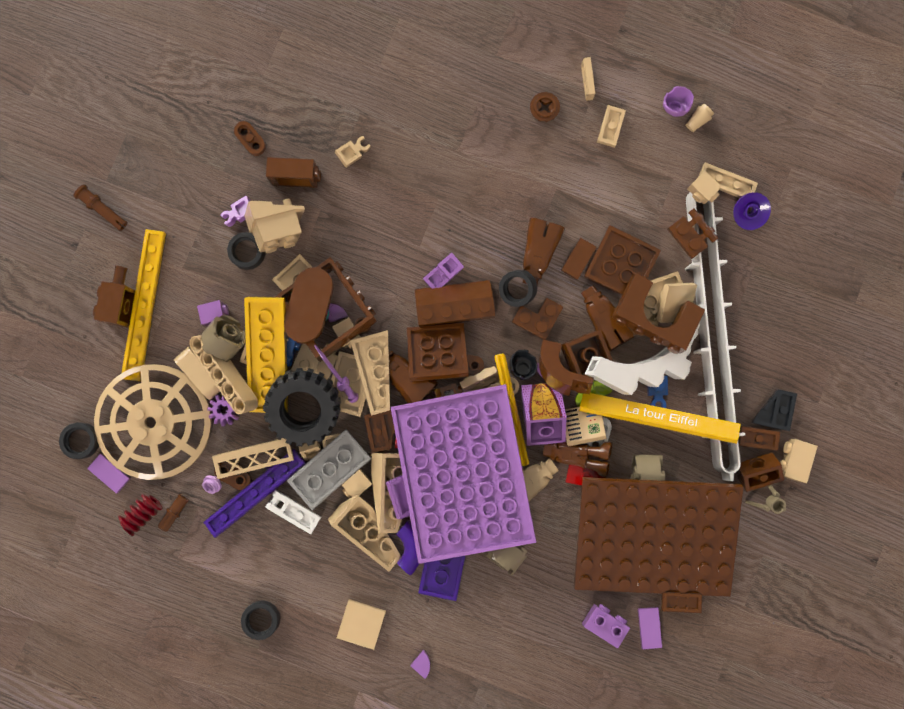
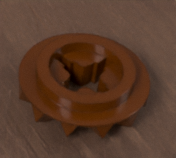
M541 92L535 95L530 103L532 116L538 121L548 122L554 120L560 111V103L557 97L549 92ZM541 103L544 105L550 104L547 112L546 110L540 111Z

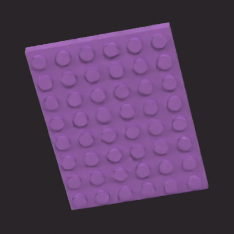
M506 384L391 407L418 564L537 542Z

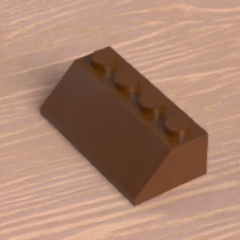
M490 280L446 285L433 289L431 287L415 289L419 326L495 318Z

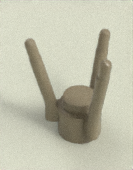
M772 485L767 486L772 495L766 499L765 505L754 501H745L746 504L762 508L767 512L771 510L776 514H780L786 511V502L780 498V494Z

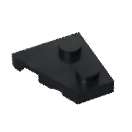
M777 389L751 423L790 431L797 393Z

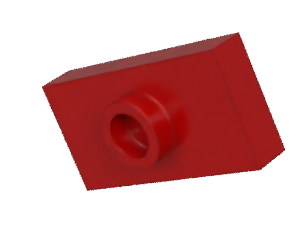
M568 465L565 482L582 486V477H603H600L594 470Z

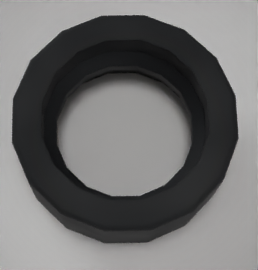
M238 233L228 243L227 253L229 259L240 269L250 270L258 267L264 260L265 251L260 252L257 246L258 252L252 261H240L235 253L236 246L245 240L252 241L256 246L257 243L252 233Z
M519 269L508 272L499 283L501 298L505 303L513 307H520L530 303L537 294L536 280L532 274L525 270ZM515 277L523 278L528 285V294L523 299H515L509 293L508 284Z
M76 422L69 424L62 430L59 437L61 451L72 459L89 458L99 448L94 427L87 423ZM75 430H84L90 436V445L83 452H75L70 447L69 438Z
M264 600L255 601L249 605L241 617V627L244 633L255 640H263L270 637L279 627L280 614L276 606ZM260 608L266 609L272 616L271 626L262 632L255 631L249 623L250 614Z

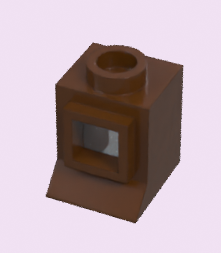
M454 383L435 389L434 392L436 398L463 393L461 386L457 387V384Z

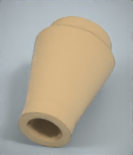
M706 104L698 106L686 127L691 132H694L710 121L714 112Z

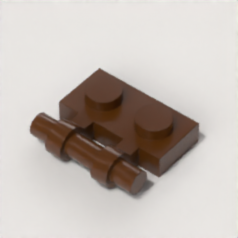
M695 208L688 212L692 217L691 221L688 222L683 216L667 229L691 259L708 247L704 239L708 237L712 243L718 239L713 227L708 226L703 219L704 216L698 213ZM697 224L704 233L699 235L693 226Z

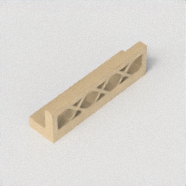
M281 438V440L277 439L216 454L212 458L217 479L293 461L294 456L291 445L285 443L286 439ZM286 446L289 457L281 459L275 455L278 448ZM260 452L270 455L267 463H261L256 460ZM245 456L252 460L247 468L237 464L241 457ZM226 461L233 465L229 472L221 473L220 462Z

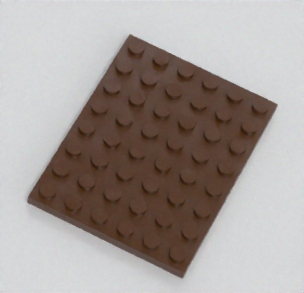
M582 477L574 589L659 594L663 592L701 593L703 596L731 597L743 496L742 484Z

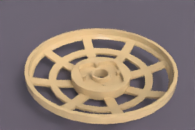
M158 364L131 368L114 378L99 398L94 416V430L97 442L109 462L127 475L147 480L172 477L190 467L201 456L208 443L212 427V419L209 418L211 411L207 410L210 407L209 402L187 375L178 369ZM149 370L164 371L180 379L173 387L159 382H150ZM141 372V383L130 387L121 395L113 389L125 377ZM186 383L198 396L203 411L191 413L187 401L179 393ZM150 388H159L167 391L168 394L162 401L151 399ZM142 389L143 401L133 405L126 399L133 392ZM109 395L116 401L111 411L110 424L99 426L100 411L106 396ZM174 398L179 401L185 414L174 415L172 409L168 406ZM121 405L129 411L127 422L116 423L117 412ZM149 417H153L156 420V425L153 428L148 427L146 424V420ZM204 419L203 436L197 449H194L187 444L192 430V420ZM186 421L183 437L179 439L172 434L175 423ZM128 430L133 439L127 447L120 440L117 431ZM111 432L116 445L123 452L118 461L106 449L101 433ZM168 440L176 446L170 452L160 456L158 444ZM139 444L150 446L151 457L140 456L133 452ZM180 450L191 456L181 466L169 472H163L161 461L172 458ZM129 458L139 462L153 463L155 474L138 473L127 469L124 465Z

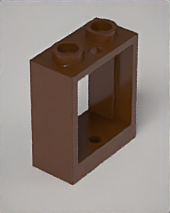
M267 157L266 177L272 186L318 188V182H321V171H319V166L316 165L314 159Z

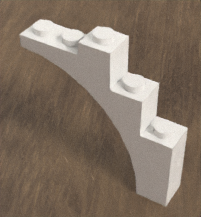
M700 323L687 350L681 354H674L668 351V347H665L651 358L633 364L617 363L603 357H592L585 375L593 377L594 380L624 395H632L638 387V381L649 387H659L664 380V374L673 379L685 380L690 372L692 363L686 357L691 352V345L698 335Z

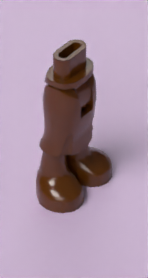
M567 441L544 444L543 456L551 457V460L555 459V461L562 464L594 470L600 477L607 478L610 461L606 460H609L611 457L613 443L607 441L600 447L589 446V444L568 446ZM589 456L598 457L604 460H591L589 459Z

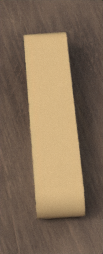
M202 335L193 336L189 343L191 350L233 411L237 414H243L255 410L258 406V400L231 360L226 362L212 354H207L202 349Z

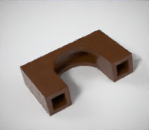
M637 273L630 278L611 318L616 320L615 322L620 326L630 327L637 335H645L651 338V342L668 347V351L674 354L685 352L705 309L687 301L681 305L670 327H657L646 318L644 313V301L653 282Z

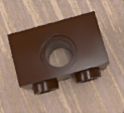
M773 453L740 462V468L737 471L738 480L746 492L784 481L782 465Z

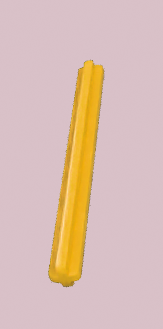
M503 353L495 355V362L500 384H506L521 464L526 466L529 465L506 356Z

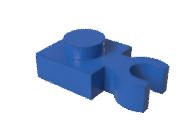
M290 337L286 345L287 366L292 365L296 350L299 351L301 348V344L293 341Z
M664 376V380L659 387L647 386L648 396H653L650 405L655 406L658 401L661 403V408H666V401L663 399V396L668 395L667 376Z

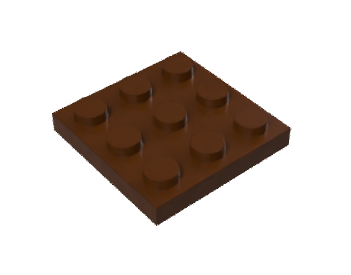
M609 225L584 277L622 295L634 274L637 273L646 279L648 278L661 250Z
M464 323L407 328L410 382L469 377Z

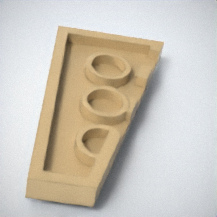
M387 330L350 340L371 415L390 410Z

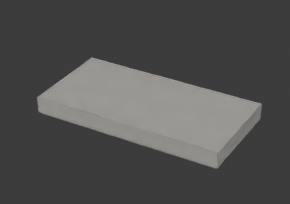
M346 429L290 477L287 482L309 508L314 510L372 458Z

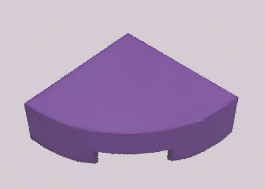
M330 303L328 317L330 323L348 317L342 307Z
M423 650L410 666L425 679L429 674L430 661L427 653Z

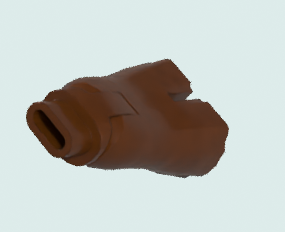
M530 218L523 270L532 274L538 284L539 279H542V275L549 266L565 227L551 222L546 224L547 221Z
M594 285L581 293L585 299L584 303L588 316L595 330L601 329L609 352L637 336L633 329L628 326H620L615 322L616 320L611 318L616 308L606 296L601 295V291L598 292Z
M393 351L389 352L390 382L408 404L423 401L425 396H428L439 382L436 380L410 382L409 362Z

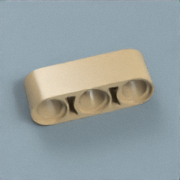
M189 346L174 359L175 363L207 399H213L220 392Z

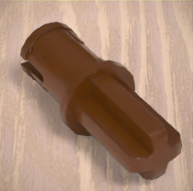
M178 494L171 507L166 509L167 512L158 524V527L162 531L167 532L176 518H180L179 514L189 500L183 495Z

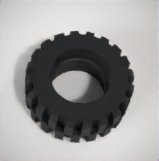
M297 368L294 372L292 370L285 372L283 376L280 375L272 384L264 399L263 411L266 412L264 419L266 423H270L269 430L271 432L275 431L277 433L275 437L279 440L281 438L286 439L285 443L289 445L295 442L297 443L296 446L302 447L304 443L311 446L314 445L315 441L321 442L325 439L326 435H330L338 421L341 400L338 397L337 387L332 386L333 382L330 378L327 380L324 378L325 374L321 372L318 374L313 373L314 369L308 368L307 371H303V368ZM299 391L313 395L321 406L320 415L315 420L309 422L293 419L287 413L284 406L286 397L293 392Z

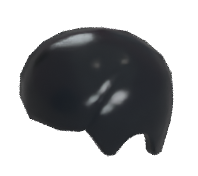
M518 350L512 354L509 361V370L514 377L519 380H529L536 374L538 369L536 357L529 353V350Z

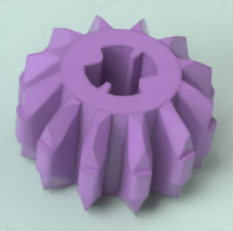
M216 395V401L210 400V404L214 405L213 408H207L208 411H213L209 418H215L214 424L221 422V426H226V423L232 425V418L238 420L239 417L235 415V412L224 396L221 398L220 395ZM222 406L228 407V411L226 410L227 414L221 413V409L223 410Z

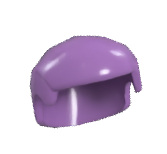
M676 86L671 92L666 93L663 107L673 117L684 116L690 111L694 96L686 87Z

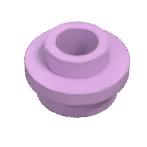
M211 475L206 476L202 483L204 490L210 494L218 492L222 487L220 480Z

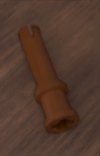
M85 184L77 188L73 197L85 203L86 208L94 209L117 228L118 231L124 229L119 223L125 227L127 226L128 222L102 203L100 196L90 192Z

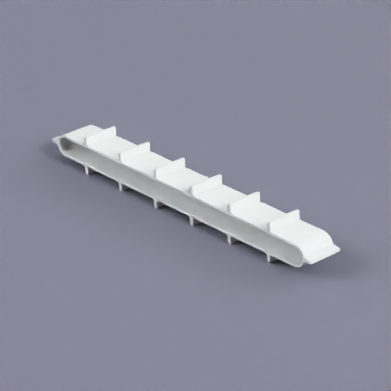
M691 192L686 197L688 222L692 220L688 212L693 208L697 211L696 201L692 197L693 194ZM708 201L703 205L705 222L709 227H713L714 233L717 235L716 225L723 220V217H715L714 204ZM695 224L693 228L699 234L698 225ZM707 237L725 421L736 423L733 393L741 392V389H733L729 350L735 349L736 346H728L724 310L731 306L732 303H724L720 267L726 264L727 260H719L717 240L712 243ZM700 252L692 259V263L685 268V270H693L694 283L697 284L695 293L696 305L705 309L699 322L701 349L694 351V354L702 355L705 392L698 393V396H706L708 417L718 419ZM739 433V436L745 435V433ZM710 438L713 467L716 471L721 472L723 480L734 481V473L740 468L738 442L737 444L728 442L730 465L725 470L722 462L720 440Z

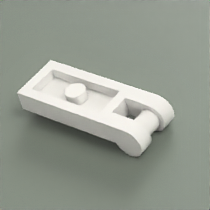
M275 490L272 494V500L265 507L307 533L312 534L321 516L285 496L280 491ZM279 501L284 502L282 508L277 506Z

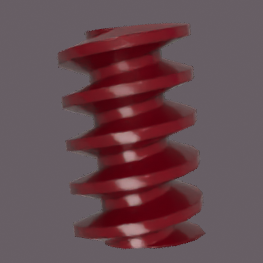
M142 494L141 497L144 501L136 499L135 501L138 506L130 505L132 512L125 510V518L121 515L118 516L121 526L129 535L134 536V532L140 531V526H145L146 521H150L152 516L157 515V510L163 509L161 503L154 496Z

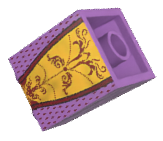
M547 383L521 385L527 446L566 442V412L562 394L555 391Z

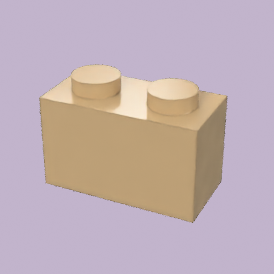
M789 439L783 448L784 458L780 461L784 478L807 483L818 446L797 439Z

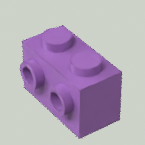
M593 604L582 625L618 648L630 629L626 624L627 620L618 614L616 617L609 614L611 610L602 604L600 606Z

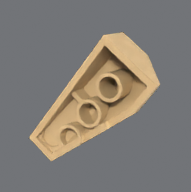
M372 453L371 476L378 533H398L402 520L396 518L386 485L387 481L403 475L399 453Z
M355 495L340 504L328 518L332 527L388 572L401 558L387 533H378L376 513L360 496Z

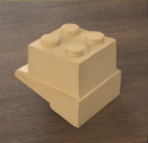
M290 199L283 200L284 205H273L272 202L268 201L248 202L244 217L249 232L253 233L260 252L272 253L279 247L290 248L295 246L302 233L299 222L305 210L304 206L292 205Z

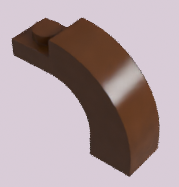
M543 339L539 356V370L545 382L555 391L566 396L570 395L571 390L581 394H590L594 378L576 374L565 369L559 359L562 344Z

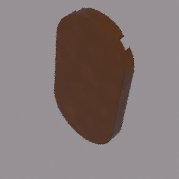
M311 267L303 270L297 276L284 320V329L293 341L300 344H308L317 339L324 329L334 284L330 275L321 268Z

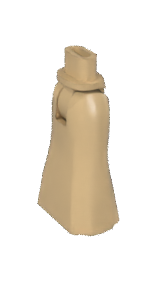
M550 458L544 463L541 461L539 464L531 465L523 470L529 501L543 490L550 479L553 478L552 475L559 471Z

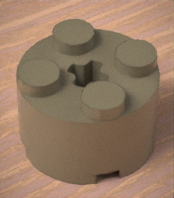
M228 315L215 317L202 333V349L207 354H212L227 362L246 343L245 329L243 331L239 327L241 325L240 322Z
M633 455L631 464L633 474H631V479L665 481V471H661L663 465L662 455Z
M522 546L482 552L487 554L486 556L501 569L505 568L509 571L508 574L511 576L515 574L527 558V550Z

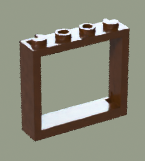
M331 257L318 265L317 268L325 270L328 274L334 271L366 318L324 347L321 351L326 357L377 322L373 317L376 315L375 311L370 305L365 306L363 303L365 298L359 290L355 292L352 288L355 284L348 275L344 277L342 274L343 267L338 261L334 263ZM294 283L273 297L285 298V315ZM313 340L306 344L319 362L323 361L315 348V345L319 348L317 343Z

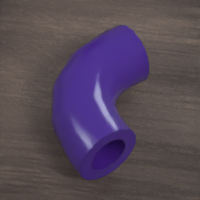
M408 520L396 533L404 545V553L397 561V564L411 576L419 564L412 524Z

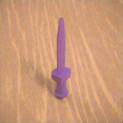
M315 345L321 358L337 378V388L341 392H345L349 402H357L359 396L349 386V379L346 376L341 378L324 353Z

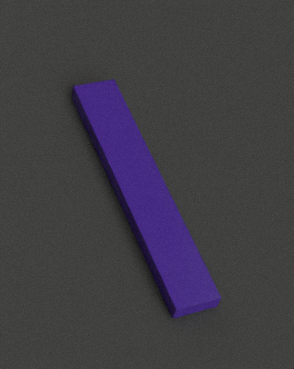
M292 449L293 461L270 467L203 522L214 538L222 534L306 464L295 449Z

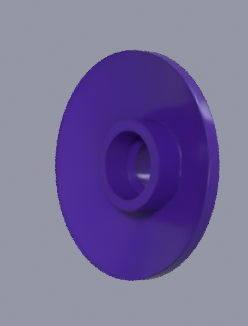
M757 192L747 193L735 204L733 210L734 220L743 229H758L769 219L771 205L764 195ZM752 207L751 212L747 213L748 208Z

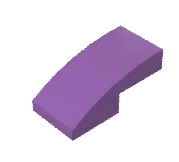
M450 253L423 280L432 289L443 287L464 266L453 253Z

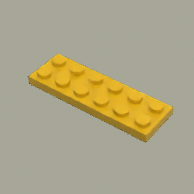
M246 297L244 298L247 384L258 400L257 408L250 412L266 413L263 411L266 394L276 379L287 372L286 332L284 329L285 298ZM288 396L286 397L285 402H284V406H285V409H286L287 412H288Z

